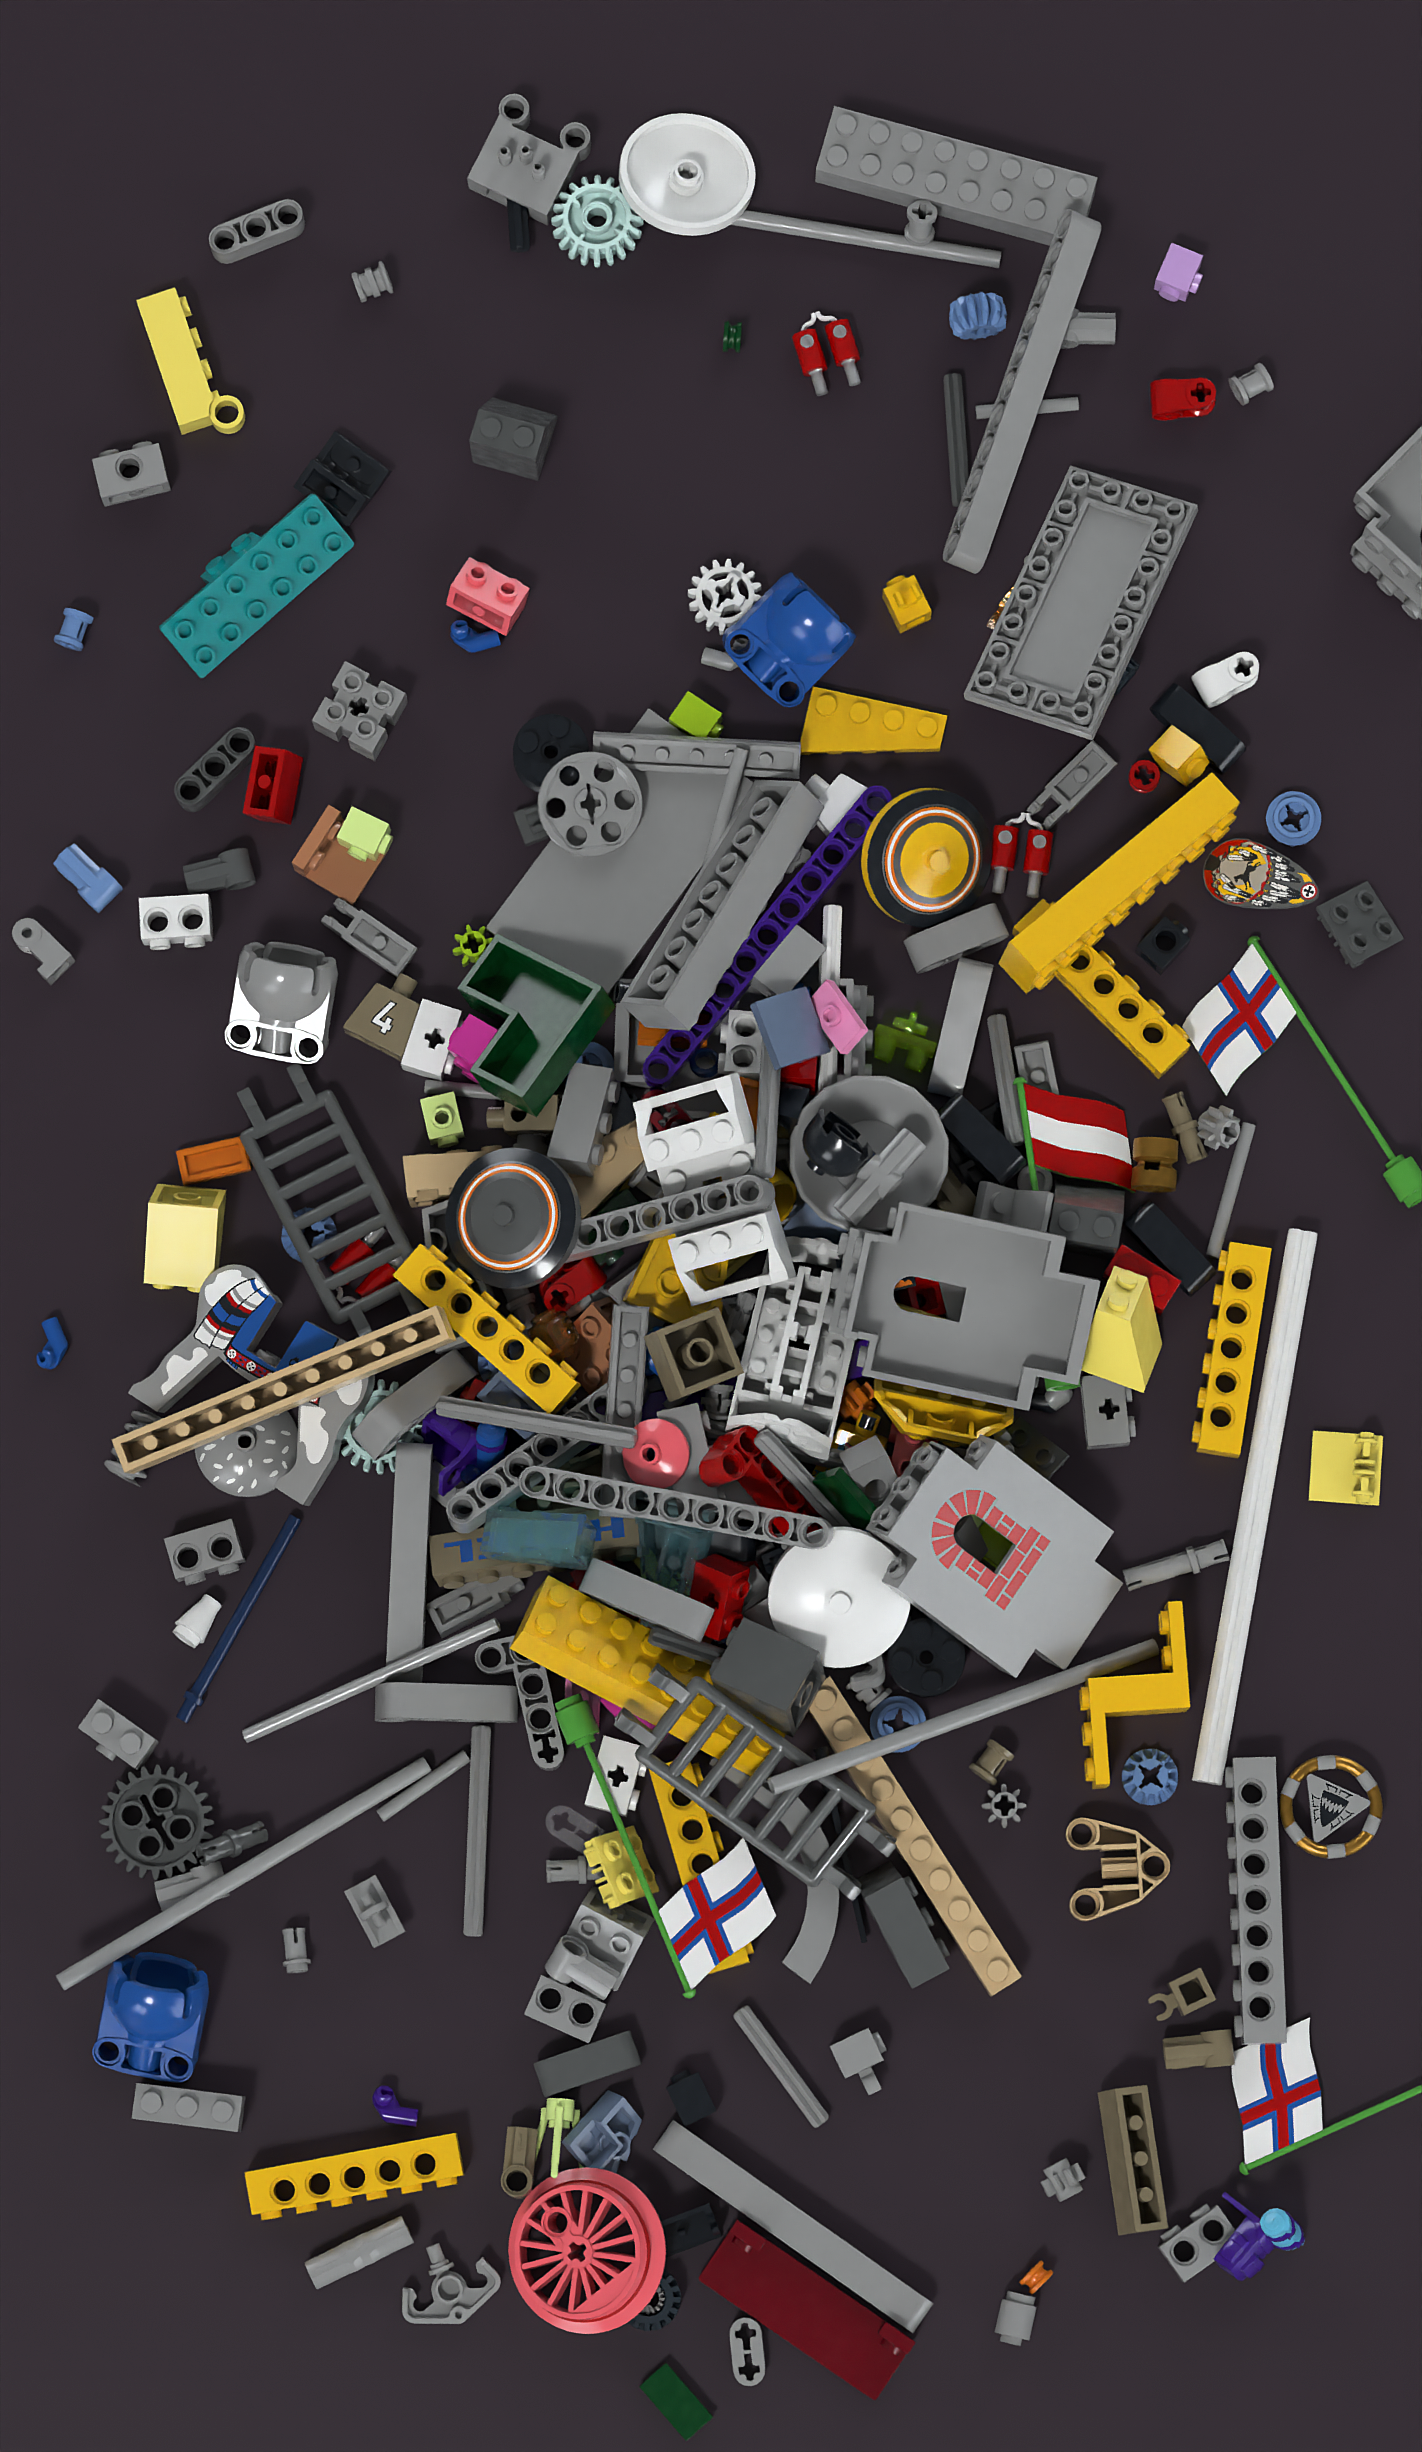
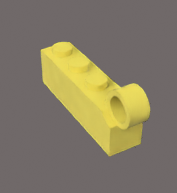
M174 287L136 300L181 434L184 435L211 425L224 434H232L239 431L245 423L243 406L233 396H219L217 390L210 391L207 380L212 379L213 376L207 358L199 359L196 349L202 347L196 327L192 329L188 327L186 317L192 316L186 297L179 298ZM232 406L239 411L236 420L227 424L218 421L216 418L218 411L222 407Z

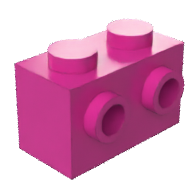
M469 1014L462 1026L457 1027L452 1032L447 1049L455 1057L453 1063L462 1069L461 1073L478 1083L470 1069L498 1030Z

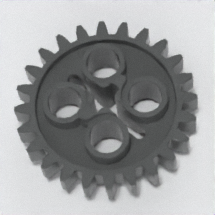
M156 1765L152 1775H150L145 1766L141 1767L140 1778H137L132 1772H128L130 1783L126 1785L121 1781H117L116 1784L120 1789L119 1794L107 1793L109 1798L114 1801L112 1806L103 1805L101 1809L110 1813L109 1818L99 1820L100 1824L109 1826V1831L103 1833L101 1838L112 1839L113 1841L106 1848V1851L110 1853L118 1850L119 1854L114 1862L120 1864L125 1860L129 1861L126 1867L128 1873H131L137 1866L140 1867L139 1877L143 1879L149 1870H152L154 1880H159L161 1871L164 1870L169 1878L174 1877L175 1867H178L184 1874L187 1873L185 1865L187 1860L196 1865L199 1863L194 1855L196 1845L201 1844L202 1840H213V1836L205 1832V1828L215 1825V1821L206 1819L205 1815L212 1812L214 1808L202 1805V1802L208 1798V1793L197 1795L195 1792L199 1788L200 1783L195 1781L187 1785L189 1774L186 1772L178 1779L175 1778L176 1769L172 1766L166 1775H163L160 1765ZM162 1789H170L174 1796L172 1804L166 1808H159L155 1802L156 1794ZM142 1795L147 1796L157 1816H165L166 1820L163 1821L162 1826L174 1845L173 1850L170 1851L167 1848L161 1833L156 1828H149L153 1819L141 1801ZM138 1806L142 1810V1819L137 1825L130 1826L125 1822V1812L130 1807ZM181 1819L187 1820L191 1827L189 1835L183 1839L175 1838L172 1832L174 1823ZM155 1837L160 1844L158 1853L151 1857L145 1856L141 1849L143 1841L146 1838Z

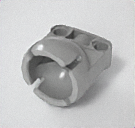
M253 942L245 945L239 955L229 1023L225 1030L227 1044L235 1050L255 1056L303 1064L317 1062L327 1050L329 1044L328 1032L338 977L336 959L325 957L323 952L295 944L269 942L264 947L261 943ZM235 1026H246L250 1031L251 1037L242 1038L238 1036ZM303 1039H314L318 1044L319 1050L316 1052L308 1051L303 1045Z

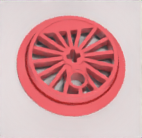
M599 2168L569 2169L559 2172L556 2178L549 2177L538 2184L522 2202L514 2217L510 2231L508 2246L509 2264L516 2287L524 2301L546 2322L557 2328L574 2333L594 2334L616 2329L635 2318L644 2310L655 2295L664 2273L666 2261L664 2230L650 2200L628 2179L614 2172ZM573 2190H582L580 2212L574 2205L571 2194ZM593 2193L604 2197L590 2223ZM561 2195L563 2206L555 2207L551 2200ZM613 2203L621 2211V2214L597 2232ZM542 2209H544L545 2213L543 2214L542 2219L540 2221L536 2217L538 2213ZM560 2213H563L567 2218V2227L564 2231L558 2229L556 2225V2219ZM626 2220L628 2221L632 2234L602 2242ZM531 2226L550 2237L553 2243L529 2240L528 2236ZM631 2241L635 2242V2255L604 2251V2249ZM580 2245H585L587 2248L583 2252L585 2257H580L578 2254L582 2250ZM527 2247L561 2252L560 2254L528 2262ZM603 2258L631 2262L632 2264L623 2271H620L604 2261ZM561 2261L537 2282L534 2281L530 2269ZM601 2270H603L604 2272H606L614 2278L611 2281H608ZM563 2272L550 2298H548L541 2289ZM594 2280L596 2281V2283H597V2284L599 2285V2287L601 2288V2289H599L597 2292H596ZM571 2281L568 2309H565L557 2304ZM583 2282L587 2300L579 2306Z

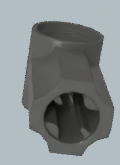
M247 848L228 850L219 854L218 858L183 866L189 895L204 894L224 888L226 890H238L256 883Z

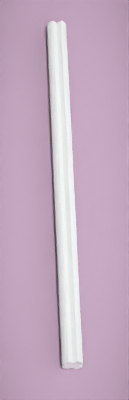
M1290 1228L1287 1234L1192 1778L1193 1781L1221 1786L1224 1776L1318 1235L1312 1231Z

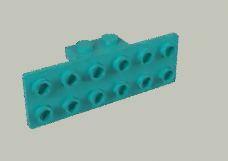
M310 494L262 537L253 532L242 534L231 544L232 549L223 557L218 556L212 559L206 565V571L200 576L207 585L159 626V629L197 676L204 678L354 546V542L315 494Z

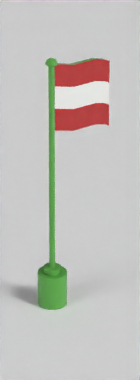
M1023 1077L1014 1079L1013 1085H1017L1032 1191H1039L1036 1166L1065 1177L1109 1183L1136 1193V1190L1131 1188L1132 1162L1123 1110L1097 1100L1057 1095L1026 1084L1027 1081ZM1044 1378L1046 1391H1064L1081 1386L1080 1379L1079 1384L1075 1385Z

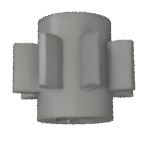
M1223 1105L1219 1109L1210 1106L1200 1116L1198 1120L1199 1132L1197 1135L1205 1139L1204 1145L1217 1150L1219 1146L1229 1148V1145L1237 1140L1240 1134V1119L1233 1116L1234 1110Z
M1002 1784L1001 1793L997 1795L992 1790L987 1791L992 1801L991 1803L983 1804L982 1808L991 1810L992 1815L989 1817L988 1823L993 1822L997 1818L1001 1820L1002 1828L1005 1829L1008 1819L1012 1818L1018 1823L1021 1821L1016 1811L1017 1809L1026 1808V1804L1017 1802L1016 1797L1020 1793L1019 1789L1011 1794L1007 1792L1006 1785ZM1001 1797H1007V1802L1014 1805V1809H1009L1007 1816L1001 1815V1810L994 1808V1804L999 1803Z
M1067 2158L1043 2170L1047 2179L1040 2183L1048 2197L1056 2194L1059 2202L1083 2190L1079 2181L1086 2177L1078 2163L1071 2166Z

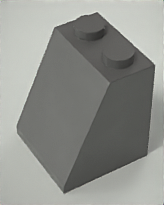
M492 397L479 408L469 443L473 463L539 481L558 415Z
M1056 1179L1053 1192L1052 1214L1049 1218L1047 1232L1066 1237L1064 1251L1112 1260L1119 1245L1124 1215L1125 1191Z
M743 1618L739 1627L734 1626L731 1629L726 1640L727 1648L723 1656L716 1657L710 1668L709 1675L711 1676L712 1684L745 1710L786 1735L794 1737L826 1679L820 1652L747 1618Z

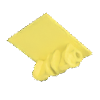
M1313 1431L1308 1501L1379 1506L1383 1436L1374 1435L1371 1432L1353 1434Z
M634 1825L625 1828L652 1894L659 1892L655 1881V1874L650 1868L642 1848V1841L637 1835ZM618 1830L592 1838L584 1843L586 1850L583 1852L586 1855L590 1868L601 1864L600 1867L592 1870L591 1873L595 1874L603 1871L605 1875L595 1880V1883L608 1882L598 1888L603 1903H607L609 1909L645 1896Z

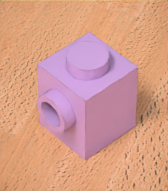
M1171 243L1157 275L1154 290L1159 291V295L1169 301L1176 302L1179 299L1186 302L1189 292L1196 294L1203 275L1198 273L1203 255Z

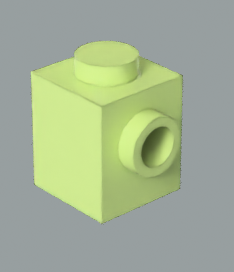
M351 807L337 835V840L340 845L348 848L347 853L366 862L367 858L377 861L380 853L385 855L391 846L393 836L390 835L391 829L388 823Z
M454 1091L420 1099L431 1145L438 1143L439 1148H445L458 1144V1139L465 1137Z

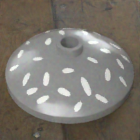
M285 1411L195 1448L196 1459L204 1476L219 1490L238 1497L261 1496L275 1490L274 1485L278 1478L286 1475L294 1467L297 1459L298 1429L289 1412ZM249 1436L252 1442L248 1448H241L239 1446L241 1437Z

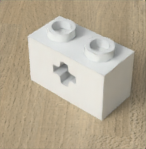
M422 998L401 1061L402 1069L438 1081H443L445 1073L451 1075L455 1065L453 1063L455 1057L449 1052L447 1047L449 1046V1038L452 1032L464 1023L462 1011ZM436 1034H439L443 1044H437L435 1049H433L428 1038L434 1039Z
M603 1736L597 1762L619 1815L627 1817L628 1810L635 1811L638 1803L640 1790L634 1789L638 1775L645 1777L647 1767L635 1757V1752L640 1745ZM618 1767L624 1769L623 1773L628 1777V1781L621 1782L619 1787L613 1786L614 1781L609 1777L610 1772L616 1773ZM593 1772L585 1805L610 1812L596 1775Z

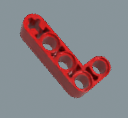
M744 1426L718 1437L699 1464L700 1478L708 1487L715 1488L737 1480L758 1506L823 1518L756 1447L754 1439L759 1432L754 1427ZM782 1516L777 1517L773 1521L776 1528L785 1536L789 1530L788 1521ZM813 1523L808 1527L807 1534L823 1529V1527L818 1523Z

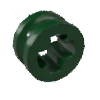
M725 321L723 352L734 349L736 353H740L742 322L731 325L729 321Z

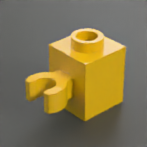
M900 575L886 583L887 587L883 589L882 598L899 633L931 620V608L915 575L908 578L905 575Z

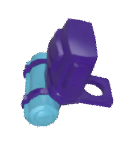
M1226 2192L1222 2194V2197L1245 2215L1246 2218L1213 2259L1220 2268L1237 2280L1243 2281L1247 2277L1251 2279L1261 2271L1265 2265L1263 2259L1275 2247L1289 2251L1296 2248L1299 2249L1304 2244L1303 2228L1288 2212L1278 2208L1269 2209L1260 2219Z

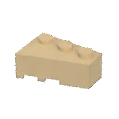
M502 1146L482 1147L481 1151L475 1152L458 1149L443 1154L423 1153L403 1156L406 1192L411 1208L431 1206L449 1200L451 1191L464 1170L478 1158L492 1151L502 1149Z

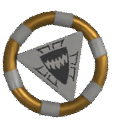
M1326 1755L1317 1756L1305 1761L1287 1777L1280 1793L1279 1811L1284 1830L1294 1844L1317 1857L1327 1859L1343 1858L1358 1852L1372 1840L1381 1823L1383 1803L1377 1782L1362 1765L1346 1757ZM1336 1768L1347 1771L1356 1777L1367 1792L1369 1800L1311 1773L1317 1770ZM1305 1777L1307 1780L1313 1841L1305 1835L1297 1824L1292 1810L1293 1799L1301 1781ZM1370 1805L1369 1815L1362 1831L1354 1839L1340 1844L1323 1845L1318 1843Z

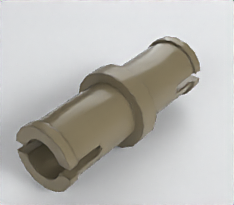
M1179 1092L1162 1099V1102L1174 1127L1171 1129L1172 1134L1178 1137L1187 1160L1186 1162L1191 1164L1208 1157V1154L1200 1137L1197 1135L1198 1131L1196 1128L1199 1126L1198 1122L1192 1119L1183 1097L1184 1094Z

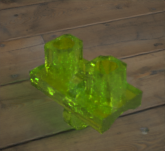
M912 1011L909 1020L897 1016L894 1019L893 1026L903 1029L905 1032L877 1024L874 1033V1039L876 1040L874 1058L892 1062L896 1047L909 1050L904 1067L922 1073L929 1058H934L937 1043L912 1035V1033L926 1036L928 1031L927 1026L916 1023L919 1013Z

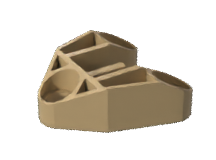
M1082 1817L1073 1820L1066 1829V1841L1075 1850H1100V1852L1135 1850V1856L1101 1858L1102 1879L1136 1878L1137 1884L1105 1885L1101 1888H1086L1077 1891L1070 1899L1069 1909L1073 1917L1079 1921H1090L1139 1903L1170 1872V1861L1166 1854L1136 1830ZM1078 1824L1088 1826L1092 1833L1090 1841L1083 1845L1074 1842L1071 1836L1073 1827ZM1152 1856L1160 1858L1164 1863V1871L1157 1877L1149 1876L1144 1870V1862ZM1082 1895H1089L1095 1901L1094 1912L1087 1916L1079 1914L1075 1908V1901Z

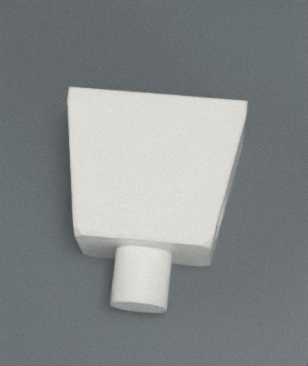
M815 773L805 784V787L824 806L816 825L828 836L868 788L844 774L838 775L832 784L829 785ZM873 797L867 801V806L873 811H880L886 805L884 800L879 797ZM853 823L845 828V832L852 838H858L864 834V829L859 824Z

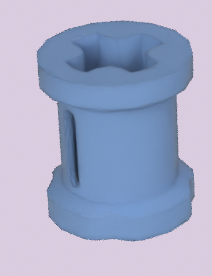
M65 608L63 612L65 619L59 635L54 637V642L72 650L82 651L84 646L81 642L87 625L92 624L94 618L79 610Z

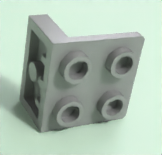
M980 1181L973 1217L1046 1232L1048 1221L1052 1214L1054 1194L1047 1191L1015 1190L991 1182Z
M592 1886L580 1905L566 1935L574 1936L587 1945L590 1955L621 1973L611 1989L617 1991L655 1918L627 1903L609 1909L608 1904L603 1903L599 1888Z

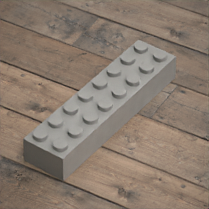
M834 106L817 163L815 182L906 207L917 200L929 201L937 208V215L1050 246L1057 224L1066 210L1070 209L1088 217L1098 177Z
M754 781L620 1001L645 1027L690 1031L691 1027L698 1021L700 1012L708 999L715 993L717 984L725 971L732 965L735 954L750 935L752 926L767 907V901L775 888L782 882L784 873L793 858L799 854L801 845L810 830L816 826L818 817L824 809L823 804L800 781Z

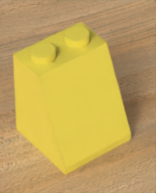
M157 1184L148 1202L144 1283L153 1284V1287L157 1289H172L174 1286L187 1287V1290L191 1292H200L206 1278L219 1269L227 1190Z
M1114 1266L1091 1324L1081 1371L1144 1393L1162 1347L1149 1282L1145 1276Z

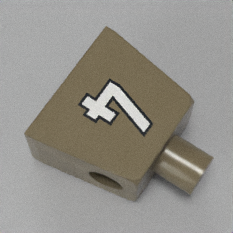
M399 973L392 989L376 983L343 1026L345 1033L402 1061L420 1007L418 1003L410 1000L418 982L407 975Z
M552 1095L537 1118L504 1101V1107H488L486 1114L487 1127L504 1128V1132L514 1139H517L518 1135L532 1134L544 1136L545 1140H551L562 1098L558 1095Z

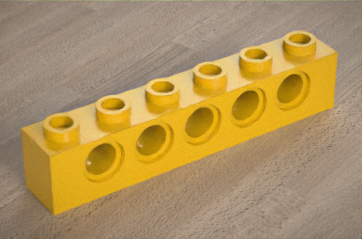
M1042 899L1013 927L1012 934L1014 936L1018 935L1054 905L1055 902L1052 901L1048 904ZM1086 944L1078 952L1079 955L1084 956L1088 960L1089 965L1085 969L1077 970L1071 965L1064 969L1060 966L1053 975L1160 1079L1188 1052L1190 1044L1187 1042L1189 1039L1188 1034L1176 1023L1171 1026L1162 1017L1165 1014L1163 1009L1152 999L1147 1002L1138 993L1140 990L1138 984L1128 975L1122 977L1113 968L1116 964L1103 950L1098 953L1093 947L1089 948ZM1099 979H1106L1111 982L1113 990L1108 994H1100L1095 990L1094 983ZM1129 1003L1136 1007L1138 1014L1134 1018L1127 1019L1120 1015L1118 1008L1122 1004ZM1147 1028H1156L1161 1032L1162 1039L1157 1043H1150L1145 1040L1143 1031Z
M1230 1242L1227 1251H1220L1218 1271H1224L1222 1285L1215 1284L1212 1305H1218L1217 1319L1210 1318L1207 1339L1213 1340L1211 1353H1205L1202 1373L1208 1374L1206 1388H1199L1196 1406L1203 1410L1201 1422L1194 1421L1191 1442L1197 1443L1196 1452L1237 1459L1240 1456L1272 1248ZM1236 1273L1246 1274L1250 1279V1286L1243 1290L1237 1289L1232 1284V1276ZM1231 1307L1242 1309L1245 1314V1320L1240 1324L1230 1322L1226 1316L1227 1309ZM1226 1341L1235 1342L1240 1349L1239 1356L1235 1358L1224 1356L1221 1351V1344ZM1221 1375L1231 1377L1235 1384L1234 1390L1228 1393L1221 1392L1216 1386V1378ZM1214 1410L1225 1411L1229 1416V1424L1225 1427L1215 1426L1210 1419L1211 1412Z
M419 1244L393 1276L429 1308L436 1305L443 1307L453 1330L545 1412L556 1414L581 1386L575 1379L579 1373L564 1360L560 1364L555 1362L549 1356L553 1350L538 1337L533 1341L523 1333L527 1327L514 1315L510 1314L506 1318L497 1310L500 1303L484 1290L480 1295L471 1287L474 1280L461 1268L458 1267L454 1272L447 1266L445 1261L448 1257L435 1245L432 1244L428 1249L426 1246ZM435 1272H443L446 1278L445 1285L440 1290H432L429 1285L431 1275ZM468 1295L471 1298L472 1306L468 1312L459 1314L455 1309V1302L459 1296ZM487 1318H494L498 1324L497 1332L491 1337H485L481 1332V1325ZM514 1341H520L524 1346V1353L517 1360H511L507 1355V1348ZM540 1364H546L550 1369L549 1379L541 1384L536 1383L533 1378L534 1369Z
M690 1762L681 1773L683 1777L697 1787L703 1781L698 1762L694 1764ZM649 1769L679 1875L684 1886L700 1875L692 1868V1862L696 1856H709L713 1861V1865L720 1861L718 1852L724 1851L718 1830L711 1832L708 1818L714 1817L694 1801H691L686 1806L676 1805L672 1800V1794L676 1788ZM688 1821H697L703 1827V1833L697 1840H688L682 1834V1828ZM751 1942L721 1961L708 1974L750 1963L748 1955L754 1953Z
M457 2133L244 2172L252 2215L260 2214L261 2221L283 2217L282 2209L295 2207L296 2214L318 2210L317 2203L331 2201L332 2207L353 2204L352 2196L366 2194L367 2201L388 2197L387 2190L401 2187L402 2194L422 2191V2183L436 2181L437 2188L458 2184L457 2177L465 2175ZM422 2154H429L435 2160V2169L428 2175L421 2174L416 2168V2160ZM388 2160L397 2162L400 2167L399 2177L392 2182L385 2180L381 2175V2167ZM352 2167H359L365 2173V2181L358 2188L349 2186L346 2181V2173ZM319 2173L325 2174L330 2180L329 2190L322 2195L316 2194L311 2188L312 2178ZM282 2180L290 2181L295 2188L294 2196L288 2201H282L276 2195V2186Z

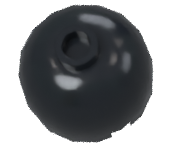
M820 1109L811 1119L804 1130L802 1138L804 1152L809 1158L807 1165L820 1176H823L825 1173L832 1177H848L853 1175L872 1157L873 1151L868 1142L862 1147L857 1141L861 1134L853 1126L831 1111L824 1116V1109Z

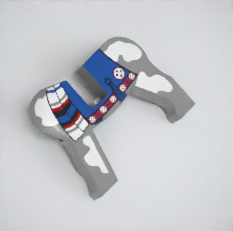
M227 1265L211 1273L202 1284L199 1292L196 1325L193 1331L164 1357L152 1375L141 1382L133 1384L128 1393L155 1411L165 1413L222 1361L252 1382L347 1343V1341L312 1322L305 1321L282 1359L267 1350L265 1352L259 1349L257 1352H254L283 1303L277 1295L271 1292L256 1271L243 1265ZM375 1374L299 1405L296 1463L290 1472L278 1478L274 1485L275 1488L302 1505H311L339 1459L341 1443L349 1424L366 1407L372 1396Z

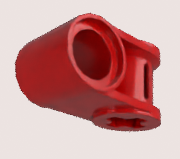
M1200 377L1178 380L1160 379L1151 382L1152 418L1167 421L1208 415L1215 407V385L1210 380ZM1203 392L1205 401L1198 402L1196 393Z
M592 1256L564 1263L555 1274L539 1283V1293L547 1309L554 1313H563V1311H568L584 1297L602 1287L607 1280V1275ZM557 1289L561 1295L556 1296L553 1293L551 1294V1292Z

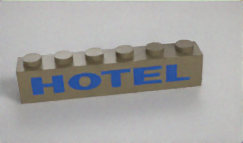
M590 1510L477 1528L470 1533L452 1532L429 1536L432 1576L439 1587L457 1589L463 1587L464 1583L478 1581L479 1583L488 1584L498 1581L499 1577L513 1576L515 1578H526L532 1576L533 1572L547 1570L548 1572L558 1573L567 1570L569 1566L582 1565L588 1567L592 1558L601 1561L613 1559L620 1562L632 1561L638 1555L646 1554L643 1521L640 1517H635L634 1519L598 1516L599 1510Z

